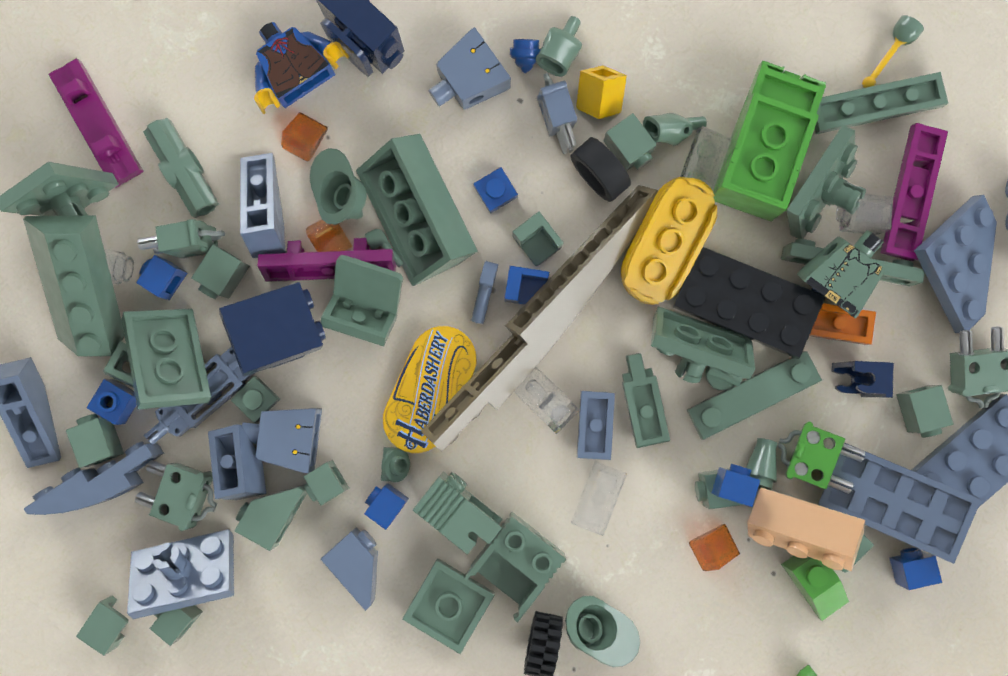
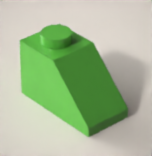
M792 556L781 564L821 621L849 602L842 582L835 571L826 567L821 561L808 556L807 558Z

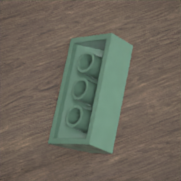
M421 134L391 138L356 170L395 252L403 262V269L412 286L418 285L459 265L478 252Z
M96 215L25 216L23 221L57 339L77 356H112L125 335Z

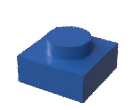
M502 167L473 183L475 190L490 214L518 198V193Z

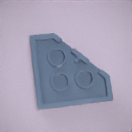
M984 195L972 196L914 250L955 333L970 330L986 313L997 222Z

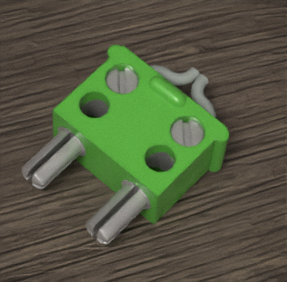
M812 422L805 423L801 431L795 430L791 432L786 439L780 438L777 446L782 451V462L788 466L785 472L788 479L795 477L823 489H827L830 486L848 494L852 491L851 489L830 482L831 479L853 488L852 482L832 475L838 457L841 454L862 462L863 457L844 451L842 448L865 456V451L845 444L846 438L816 428ZM799 435L789 462L786 459L787 450L783 444L791 442L794 436ZM826 438L833 441L831 449H827L823 445V441ZM815 469L821 472V478L817 481L811 477V473Z

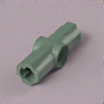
M165 118L147 125L143 133L160 160V163H158L159 169L167 182L177 190L191 216L197 218L214 211L219 203L202 175L204 170L191 149L185 146L172 121Z

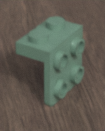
M340 255L336 261L333 296L321 317L322 327L384 347L397 319L403 276L390 269L346 255Z

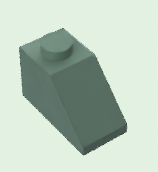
M304 485L263 496L250 503L246 502L236 516L239 524L235 532L268 551L277 547L307 495Z

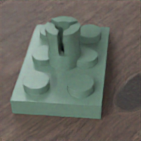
M844 125L841 126L788 207L787 216L791 236L797 239H804L808 232L813 233L821 221L822 215L820 213L826 204L829 206L831 204L836 205L850 214H854L860 206L861 202L858 200L864 198L866 189L855 186L843 179L844 177L848 179L857 165L855 153L858 146L855 145V130Z
M47 162L0 195L1 212L18 213L23 216H85L88 214L84 208L91 203L107 198L109 191L119 184L113 173Z
M658 306L653 318L651 346L665 355L672 356L675 354L682 357L675 370L678 377H682L686 371L687 373L683 380L690 383H699L705 367L710 366L721 370L725 375L732 378L742 377L747 380L751 379L755 371L752 340L729 330Z
M193 309L123 312L122 324L137 409L209 403L211 394Z

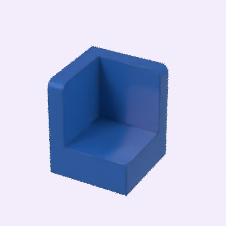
M510 266L505 302L525 305L548 281L549 272Z

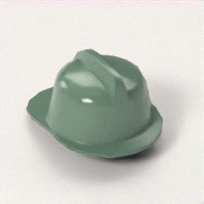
M332 148L321 151L315 157L310 170L311 188L321 219L327 224L336 225L345 219L362 218V209L367 199L364 184L354 176L351 165L344 153Z
M582 596L575 600L568 608L565 620L566 630L570 642L576 649L611 667H623L634 660L640 646L639 632L633 621L625 614L594 596Z

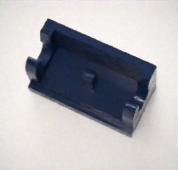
M869 361L832 363L833 373L840 375L848 374L851 377L850 385L835 386L838 392L861 394V397L893 398L894 363Z

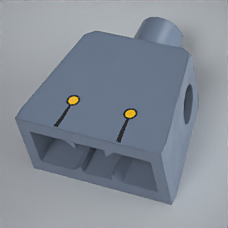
M474 27L437 62V71L442 81L428 91L439 107L455 97L460 106L465 110L511 88V77Z
M322 408L262 411L260 424L242 423V427L252 444H257L256 459L302 473H310L315 470Z

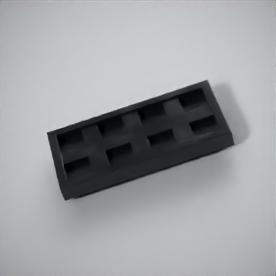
M703 247L682 285L673 308L799 359L826 297Z

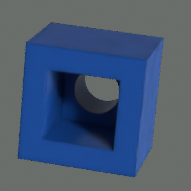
M154 255L152 259L147 260L142 265L139 271L140 277L136 283L157 297L170 300L188 273L167 259Z
M103 379L86 408L114 425L126 424L137 406L135 392L115 379ZM112 397L113 405L109 407L107 404Z
M731 464L729 470L719 467L711 493L718 497L753 507L760 480L750 477L752 470Z
M389 483L382 489L376 486L365 501L369 507L364 514L386 530L409 498Z
M917 547L901 550V555L889 558L895 583L907 590L942 583L937 559L933 554L922 551Z

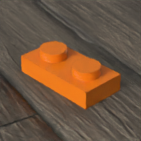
M823 303L809 336L872 345L876 312L861 310L855 319L839 306Z

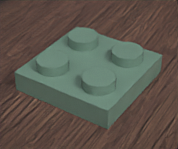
M437 558L402 620L461 654L495 596V592L470 577L468 582L463 580L465 574Z

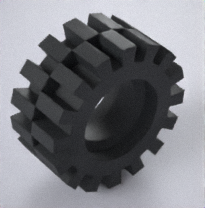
M535 612L526 650L525 675H554L562 637V616Z

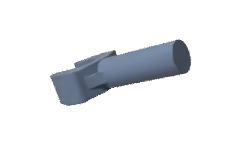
M488 261L484 262L471 318L472 322L484 324L499 264Z

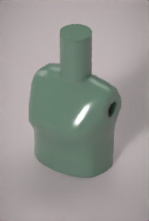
M571 16L563 30L555 27L550 28L543 42V46L536 57V63L550 74L559 77L565 76L582 47V43L574 37L581 24L577 17Z
M675 113L646 116L643 120V127L655 143L665 142L672 146H676L692 134L693 130H704L707 126L706 118L703 116L684 118Z

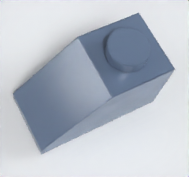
M237 424L208 431L215 499L241 500L266 494L263 461L256 459V449L242 425Z
M356 527L321 558V561L366 611L375 600L378 551L374 548L377 544L373 537L366 530L360 532Z

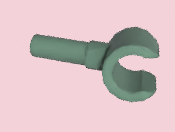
M374 229L365 234L372 250L380 246L383 249H392L395 264L398 268L403 265L402 260L391 247L382 230Z

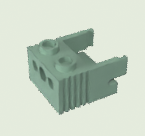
M443 471L412 511L468 555L476 545L478 536L488 544L492 542L502 529L499 524L503 519L465 489L467 483L454 472H451L448 476Z
M511 512L510 518H507L506 523L502 524V529L490 544H486L472 562L463 580L468 582L470 576H475L479 572L519 604V611L513 615L514 620L518 623L545 588V584L549 583V578H552L553 573L557 572V568L561 567V563L566 561V556L563 551L515 513Z

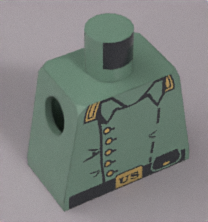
M869 230L864 232L854 246L843 238L837 237L799 270L797 275L856 319L884 273L885 269L871 259L884 241Z

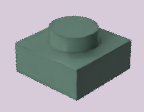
M253 376L231 399L254 423L260 421L262 411H269L280 400L257 376Z

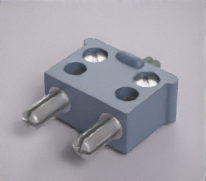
M545 73L543 75L545 87L540 88L537 101L549 137L557 135L562 153L568 154V151L571 153L577 145L572 131L577 121V116L566 81L554 84L549 74Z

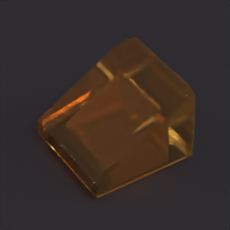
M299 112L282 131L281 146L301 159L309 161L320 145L328 127Z
M321 219L306 228L307 236L317 252L346 251L352 247L340 223L336 225L327 224Z
M722 524L689 542L703 571L719 570L740 554L726 524Z

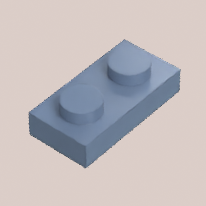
M581 391L577 458L611 460L615 393Z

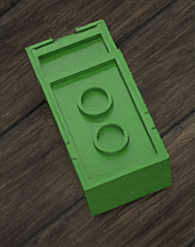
M762 60L730 138L712 191L715 197L713 196L715 202L771 222L788 208L819 117L817 111L826 88V83L808 77L806 74L801 77L798 74L784 70L785 66L780 67Z

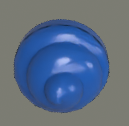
M513 39V47H510V56L512 59H515V64L521 68L523 73L529 72L533 68V64H536V57L541 50L539 48V40Z

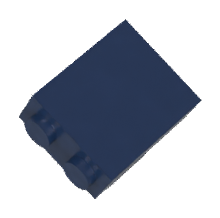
M316 0L325 17L320 24L329 41L339 42L350 56L348 60L364 75L369 77L373 73L370 64L383 74L388 68L393 69L400 63L403 58L402 53L405 50L398 28L369 0Z
M300 282L219 308V315L243 377L300 359L322 348V340L326 339L325 332L319 320L314 322L310 309L314 308L308 289L302 290Z

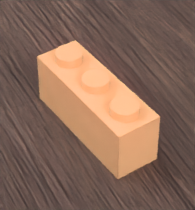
M761 487L747 525L749 537L753 538L760 545L767 547L775 545L786 549L788 553L795 557L807 558L808 556L821 561L828 568L852 571L864 534L865 520Z

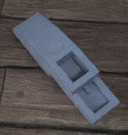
M142 441L128 448L125 451L126 457L117 463L115 460H112L97 470L95 468L87 470L73 469L61 477L63 483L54 489L52 486H49L33 496L34 502L25 507L24 511L26 514L32 515L58 514L112 500L144 483L137 471L145 467L149 461H154L163 455L164 452L158 443L152 445L151 443L144 444Z

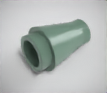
M757 438L756 446L746 468L752 470L750 477L760 480L759 489L762 487L772 490L773 483L777 482V442L764 438Z

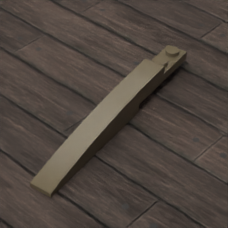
M638 185L505 325L512 335L421 430L440 451H443L458 438L459 433L471 420L480 415L487 403L498 409L544 358L581 312L637 233L658 190Z

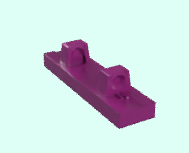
M76 58L63 67L49 73V77L102 171L113 173L119 184L115 188L143 173L142 167L83 63ZM84 95H88L86 98L75 103V100L79 99Z
M920 123L910 126L881 254L908 261L918 260L914 250L923 241L948 131ZM901 217L913 220L911 222L900 223Z
M354 238L353 251L305 252L300 240L288 241L286 253L258 254L257 264L265 282L335 279L336 261L340 255L356 258L396 272L393 250H369L366 238Z

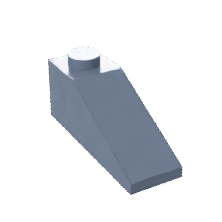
M273 153L240 158V234L252 258H258V254L285 253V227Z
M32 357L0 364V416L26 467L30 468L59 461L61 454L46 388Z

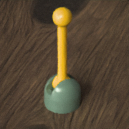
M907 15L900 17L893 28L894 44L872 74L863 79L862 86L864 88L876 85L875 79L900 45H908L918 39L924 31L923 25L918 20Z

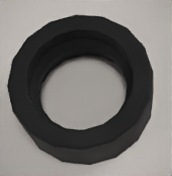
M590 137L570 155L571 161L582 178L600 197L608 202L616 199L631 185L630 177L621 162L596 138Z

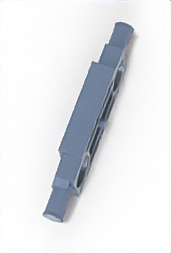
M232 347L222 355L216 354L204 364L206 372L217 364V367L207 375L211 394L209 403L160 407L155 411L159 423L144 434V437L149 439L148 442L154 445L166 433L181 437L190 428H196L246 385L245 381L253 374L245 377L242 376ZM234 383V387L196 419L197 413L207 405H211L222 395L221 393Z

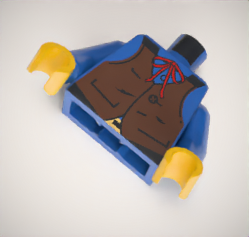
M270 22L259 31L266 44L256 52L259 62L255 66L256 94L254 100L262 114L266 113L265 109L270 104H274L276 108H279L281 103L284 108H287L335 76L336 74L332 67L334 69L339 67L336 61L340 57L348 59L350 56L339 42H331L309 31L300 33L295 27H291L282 33L275 22Z

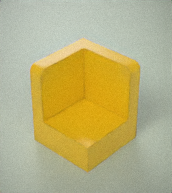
M604 65L581 70L576 108L597 119L621 113L627 75Z

